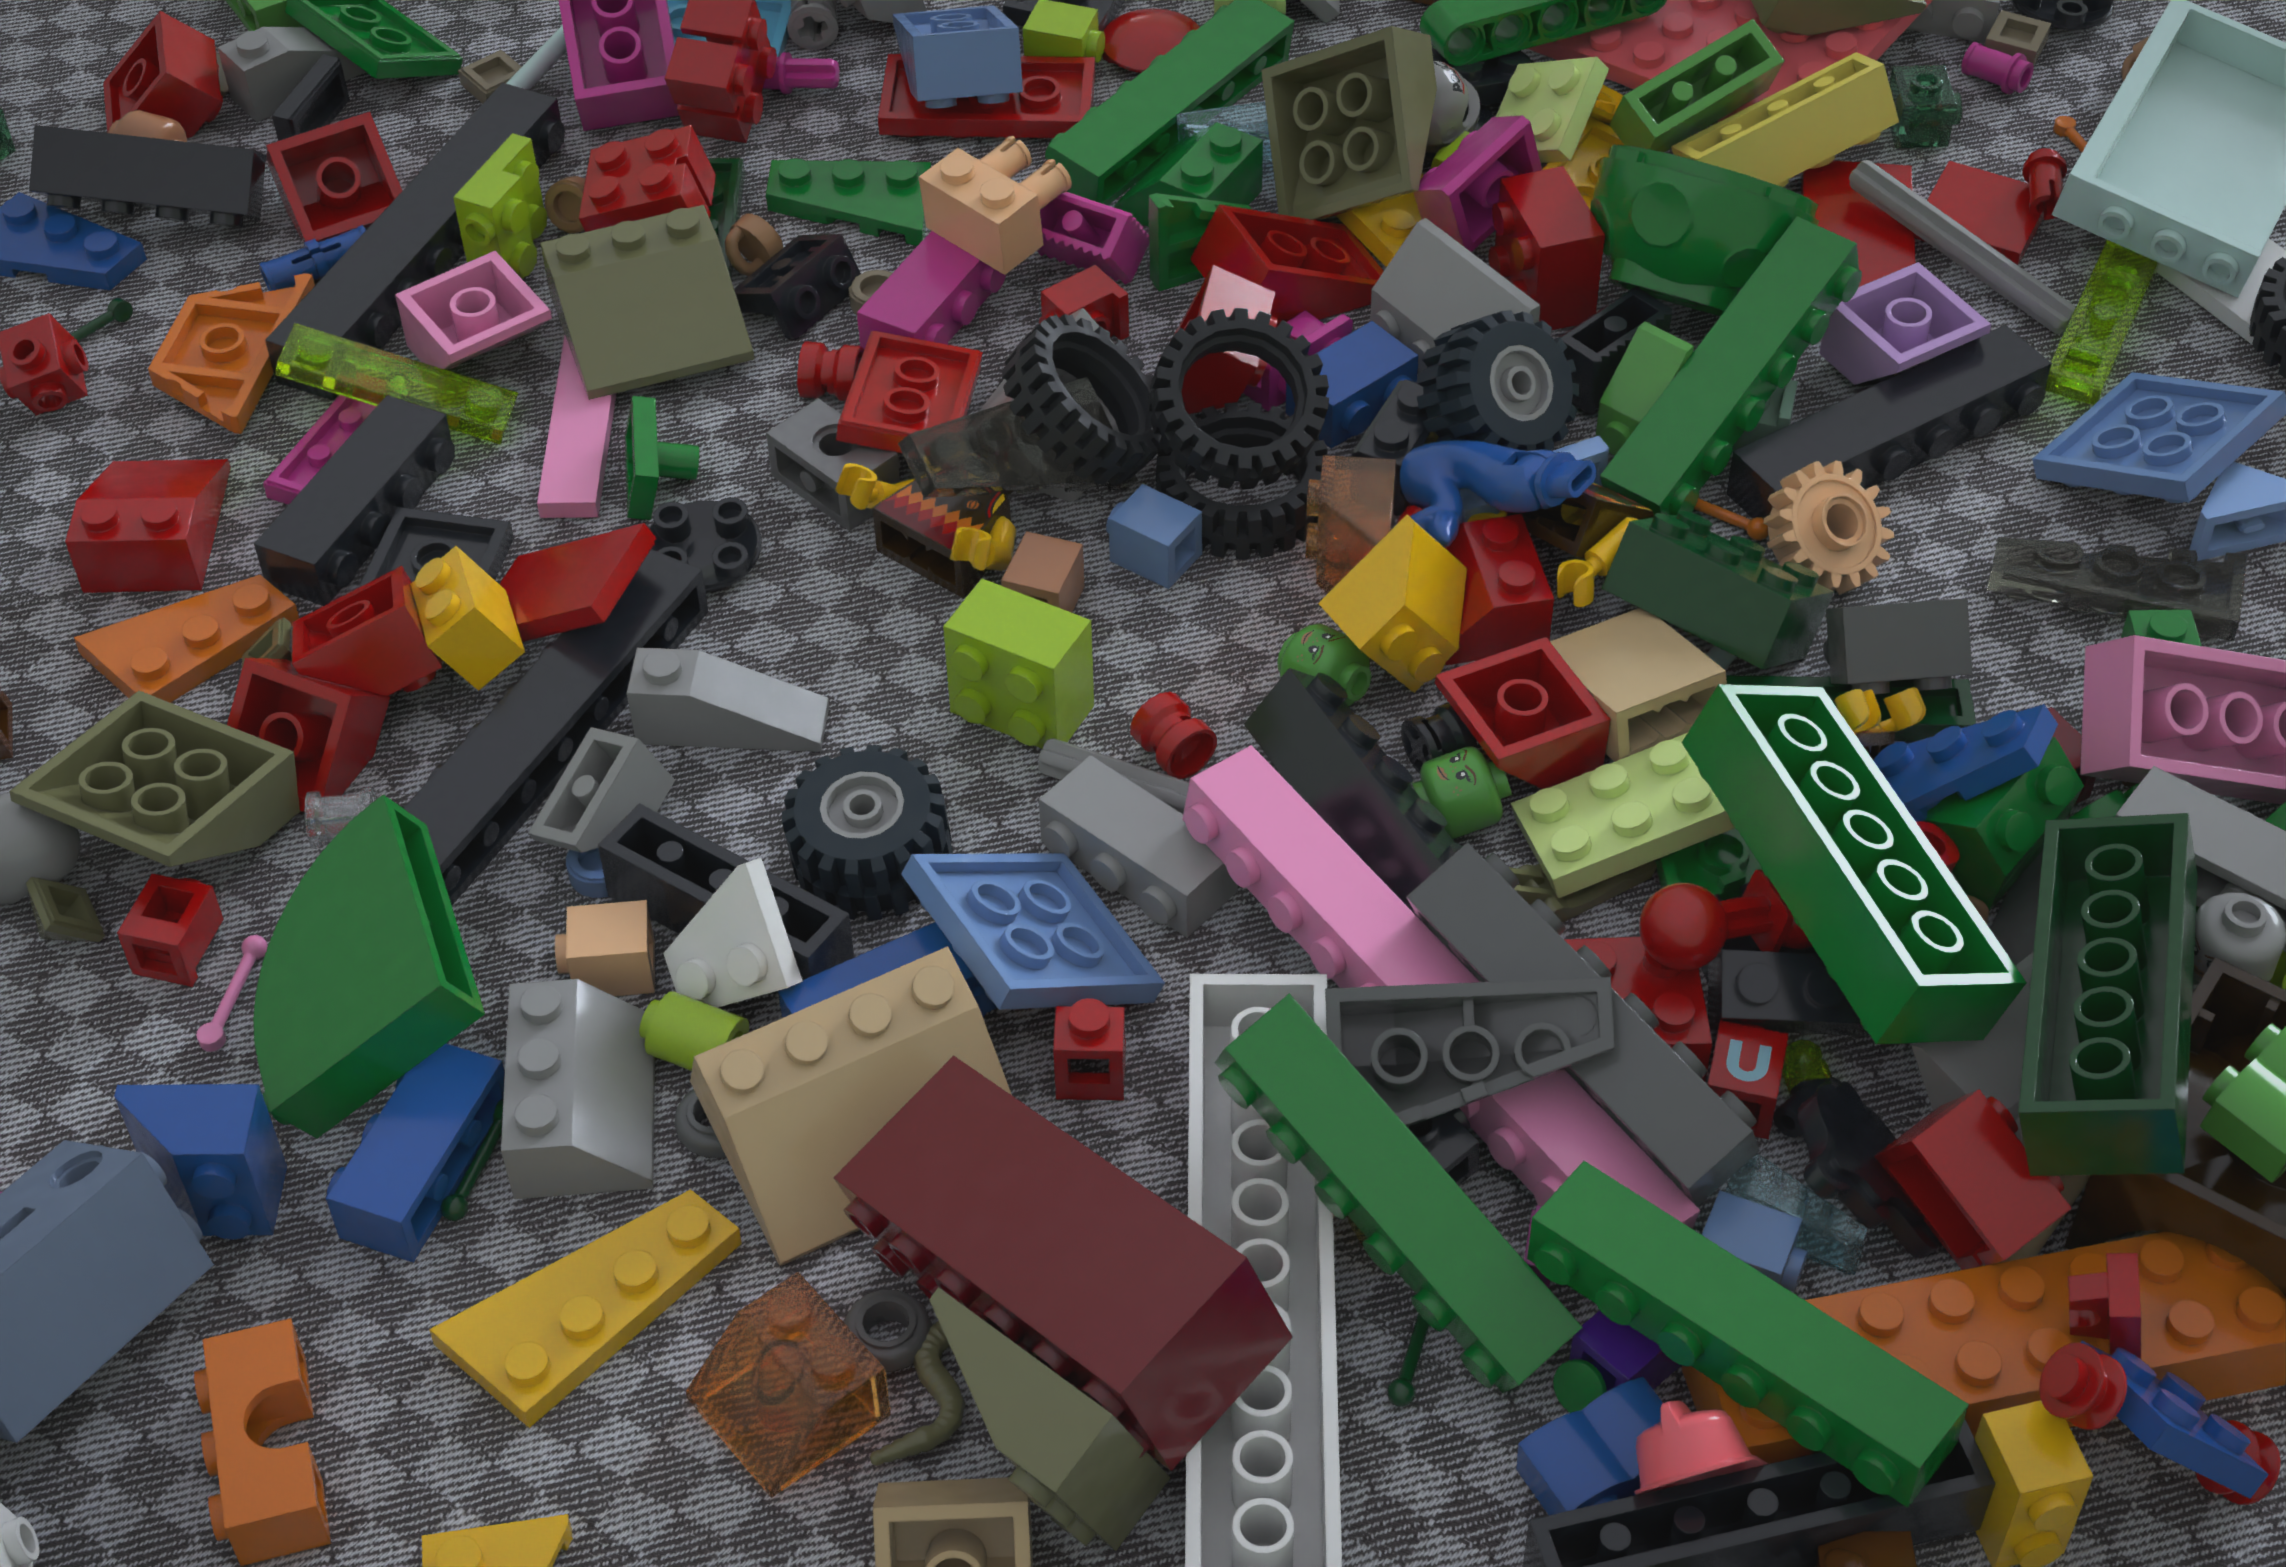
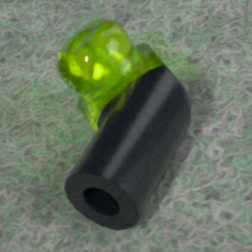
M1809 1040L1793 1042L1786 1048L1783 1077L1790 1097L1775 1110L1773 1120L1778 1130L1788 1137L1796 1138L1802 1134L1798 1121L1800 1105L1814 1094L1820 1084L1829 1077H1832L1827 1063L1822 1059L1821 1048Z

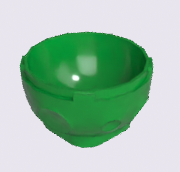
M1613 145L1610 147L1608 157L1600 160L1598 180L1590 211L1605 234L1603 253L1612 266L1608 277L1611 283L1626 290L1638 287L1656 299L1721 316L1796 216L1815 225L1819 223V220L1814 218L1818 204L1791 190L1708 163L1669 153L1625 145Z

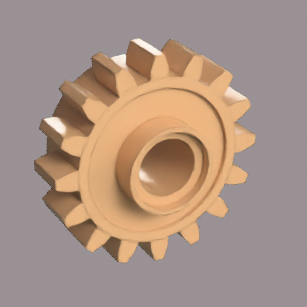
M1816 461L1784 477L1780 481L1782 489L1771 494L1768 498V501L1773 506L1770 515L1764 517V524L1768 526V549L1773 550L1779 565L1783 566L1785 562H1793L1805 566L1819 575L1818 584L1832 591L1836 589L1839 595L1876 578L1879 575L1876 566L1889 561L1890 554L1880 545L1894 538V532L1882 527L1881 519L1891 513L1890 508L1884 506L1876 507L1873 501L1880 491L1878 486L1875 485L1864 489L1860 485L1862 471L1859 469L1843 476L1841 461H1834L1824 467L1819 461Z

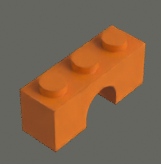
M285 1319L202 1339L206 1369L194 1371V1383L202 1414L211 1413L213 1430L201 1433V1445L209 1476L218 1475L220 1494L208 1497L210 1520L216 1540L229 1539L240 1566L331 1544L323 1480L309 1443L304 1442L283 1448L262 1447L266 1439L282 1426L314 1418L306 1357L292 1319Z

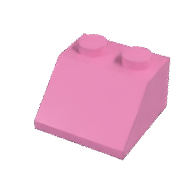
M496 251L395 294L407 347L433 376L526 335L552 319L551 311Z

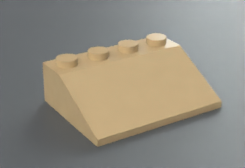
M948 946L694 1056L690 1083L779 1267L860 1230L845 1214L844 1208L850 1201L833 1177L953 1055L1011 1094L980 1008Z

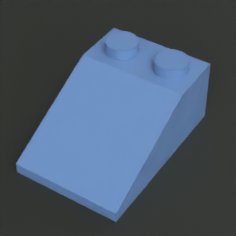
M996 6L893 14V25L910 92L917 101H925V107H953L957 105V98L977 96L979 103H1002L1009 101V93L1023 92L1019 27Z

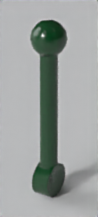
M115 298L109 303L107 312L72 332L71 335L80 342L114 320L125 322L132 316V305L121 298Z
M504 1099L499 1100L493 1113V1123L455 1193L446 1196L441 1202V1214L449 1221L461 1220L468 1212V1202L466 1200L502 1135Z
M1419 1313L1399 1376L1387 1388L1389 1401L1397 1407L1410 1405L1416 1395L1412 1381L1430 1326Z

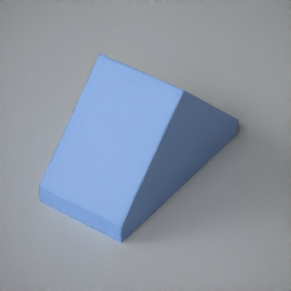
M2233 462L2230 467L2218 476L2201 510L2188 552L2192 561H2201L2285 542L2286 479Z

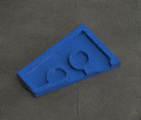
M18 192L0 207V276L15 278L19 271L46 274L50 283L112 290L147 260L141 242L57 207L47 206V203L21 192Z
M2045 704L2019 712L2006 710L1993 716L1988 721L1964 728L1951 726L1938 732L1933 737L1908 744L1905 742L1893 743L1884 748L1875 757L1874 762L1915 821H1924L1927 818L1928 810L1953 793H1957L1960 799L1967 801L2037 768L2058 723Z

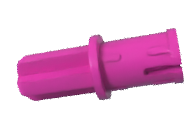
M783 52L780 57H777L773 77L765 79L763 89L781 90L783 94H791L793 88H836L840 79L839 64L833 59L792 58L789 52Z

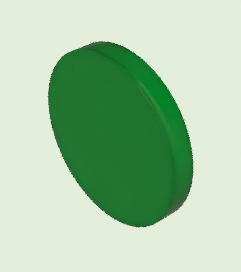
M1568 1360L1561 1364L1555 1372L1553 1386L1556 1397L1560 1404L1570 1413L1582 1410L1593 1400L1607 1392L1601 1373L1594 1365L1585 1360Z

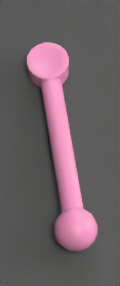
M251 935L242 942L241 950L243 957L212 1021L202 1025L197 1030V1040L203 1050L213 1052L224 1046L226 1036L223 1027L255 961L265 956L268 945L263 937Z

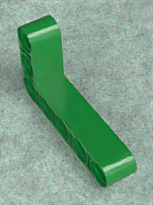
M1439 0L1425 10L1419 27L1421 33L1430 35L1432 47L1449 64L1462 66L1649 16L1659 11L1667 0Z

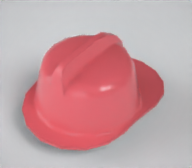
M1680 1400L1669 1401L1661 1405V1422L1644 1430L1637 1437L1636 1451L1640 1489L1634 1492L1635 1495L1759 1467L1768 1463L1755 1455H1751L1733 1420L1725 1411L1712 1409L1691 1412L1684 1402Z

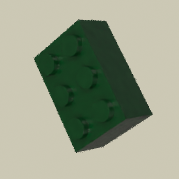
M1679 510L1677 515L1670 516L1656 513L1654 518L1629 521L1601 589L1761 669L1806 658L1834 594V591L1817 583L1819 575L1816 572L1797 563L1785 562L1781 566L1763 557L1766 550L1761 545L1739 536H1731L1730 540H1727L1710 531L1713 524L1709 520L1688 511Z

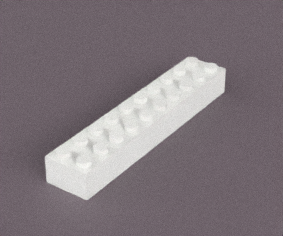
M1190 974L1188 1217L1248 1258L1293 1338L1186 1454L1185 1567H1342L1333 1213L1327 1209L1317 1196L1314 1186L1318 1181L1300 1160L1295 1164L1288 1162L1271 1144L1266 1135V1130L1270 1126L1251 1105L1244 1109L1227 1094L1218 1079V1075L1222 1071L1214 1063L1225 1047L1289 993L1327 1035L1325 1001L1327 974Z

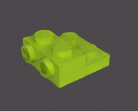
M512 133L457 192L453 199L467 263L496 251L523 279L533 271L537 264V249L534 246L533 240L538 238L547 226V211L543 205L539 183V168L535 161L531 138Z

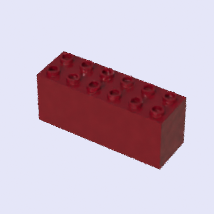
M954 1055L833 1177L850 1201L844 1208L845 1214L865 1235L872 1240L877 1238L878 1242L871 1249L891 1272L900 1278H903L909 1271L919 1278L916 1281V1285L928 1299L931 1298L938 1287L1110 1412L1144 1448L1139 1458L1143 1457L1147 1452L1170 1471L1176 1467L1293 1338L1246 1256Z

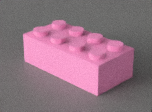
M2137 635L2085 646L2080 775L2140 783L2152 767L2155 766L2210 794L2284 804L2286 802V660Z

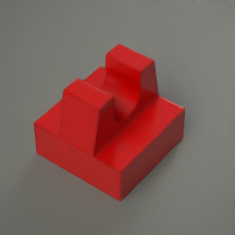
M2106 1253V1272L2068 1276L2070 1335L2109 1339L2110 1355L2118 1347H2121L2141 1359V1302L2138 1253Z

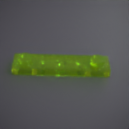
M2106 241L2051 360L2052 364L2045 391L2095 405L2101 399L2159 266L2158 262L2114 242Z
M297 323L293 325L277 361L276 368L277 376L374 406H378L389 395L444 413L447 416L449 429L500 445L518 397V392Z

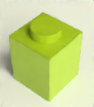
M1038 0L1023 27L1024 56L1095 57L1096 63H1099L1103 56L1105 33L1098 29V9L1049 0Z

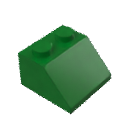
M1216 122L1173 146L1114 205V208L1132 213L1137 222L1149 227V195L1155 193L1249 205L1262 192L1263 140L1239 131L1236 128Z
M2052 737L2037 768L1967 801L1960 799L1957 793H1953L1928 810L1927 818L1923 822L1935 824L1954 841L1959 849L1960 858L1952 873L1965 894L1982 900L1988 906L1990 912L2043 850L2046 820L2067 819L2084 785L2056 737Z

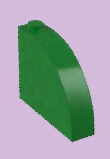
M385 795L380 796L354 817L332 839L303 876L275 927L259 974L253 1024L257 1061L265 1090L263 1092L268 1112L279 1123L283 1125L291 1124L316 1139L485 1015L427 825Z

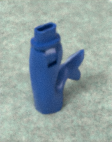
M1471 440L1439 441L1416 447L1406 454L1400 469V486L1406 500L1410 505L1423 509L1410 517L1445 548L1453 543L1459 533V525L1464 514V505L1460 494L1461 489L1472 491L1485 503L1498 510L1510 513H1525L1537 511L1540 508L1544 510L1560 505L1566 498H1577L1596 478L1594 463L1591 460H1576L1570 452L1555 453L1554 451L1543 449L1525 451Z

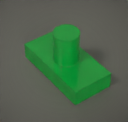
M632 396L624 438L627 518L651 520L659 477L696 480L699 467V446L658 442L656 398Z

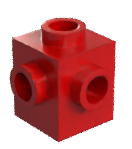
M50 313L0 332V351L3 366L0 367V382L10 398H18L35 415H39L44 412L61 409L67 403L88 396L83 372L89 369L86 354L79 342Z

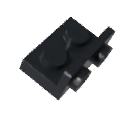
M842 234L798 235L736 286L734 291L741 313H762L764 316L774 315L784 336L787 339H798L849 295V287L852 285L855 277L861 273Z

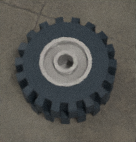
M1512 310L1500 311L1455 326L1450 331L1440 334L1434 340L1436 347L1427 349L1422 358L1427 369L1418 371L1417 384L1423 387V395L1417 396L1419 409L1425 408L1428 419L1423 421L1427 432L1435 431L1439 436L1437 442L1471 440L1525 451L1552 450L1555 448L1554 442L1563 440L1569 432L1565 423L1574 421L1577 408L1572 405V398L1579 397V384L1572 382L1571 373L1576 372L1573 359L1567 361L1563 353L1567 346L1561 337L1553 339L1550 336L1552 327L1542 320L1534 323L1533 315L1523 311L1513 314Z
M867 745L866 751L854 752V747L852 746L840 749L841 756L831 759L828 755H825L815 761L816 769L813 772L803 770L795 779L798 789H788L784 799L786 810L782 811V825L795 878L799 880L800 888L834 906L838 905L839 909L849 913L850 920H855L858 911L867 912L868 921L881 920V911L893 909L896 916L909 911L908 902L916 900L920 903L916 894L901 875L911 854H953L946 805L938 778L935 774L929 775L928 765L922 760L916 758L909 761L907 752L895 747L889 753L882 752L881 745Z

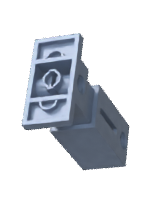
M63 1140L0 1193L1 1439L18 1443L214 1265L200 1244L203 1235L198 1224L185 1211L177 1208L164 1187L167 1184V1177L164 1171L146 1153Z

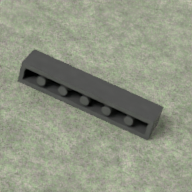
M1468 842L1407 896L1416 916L1480 982L1612 977L1609 969L1591 949L1583 945L1576 952L1560 936L1566 928L1556 914L1542 900L1536 899L1529 905L1514 890L1520 884V881L1502 859L1495 853H1491L1484 859ZM1611 988L1615 1049L1564 1069L1698 1207L1760 1151L1754 1132L1751 1129L1757 1123V1120L1732 1092L1727 1090L1719 1097L1701 1079L1708 1071L1686 1045L1678 1041L1674 1046L1670 1047L1653 1030L1660 1023L1651 1010L1635 994L1630 993L1622 999Z

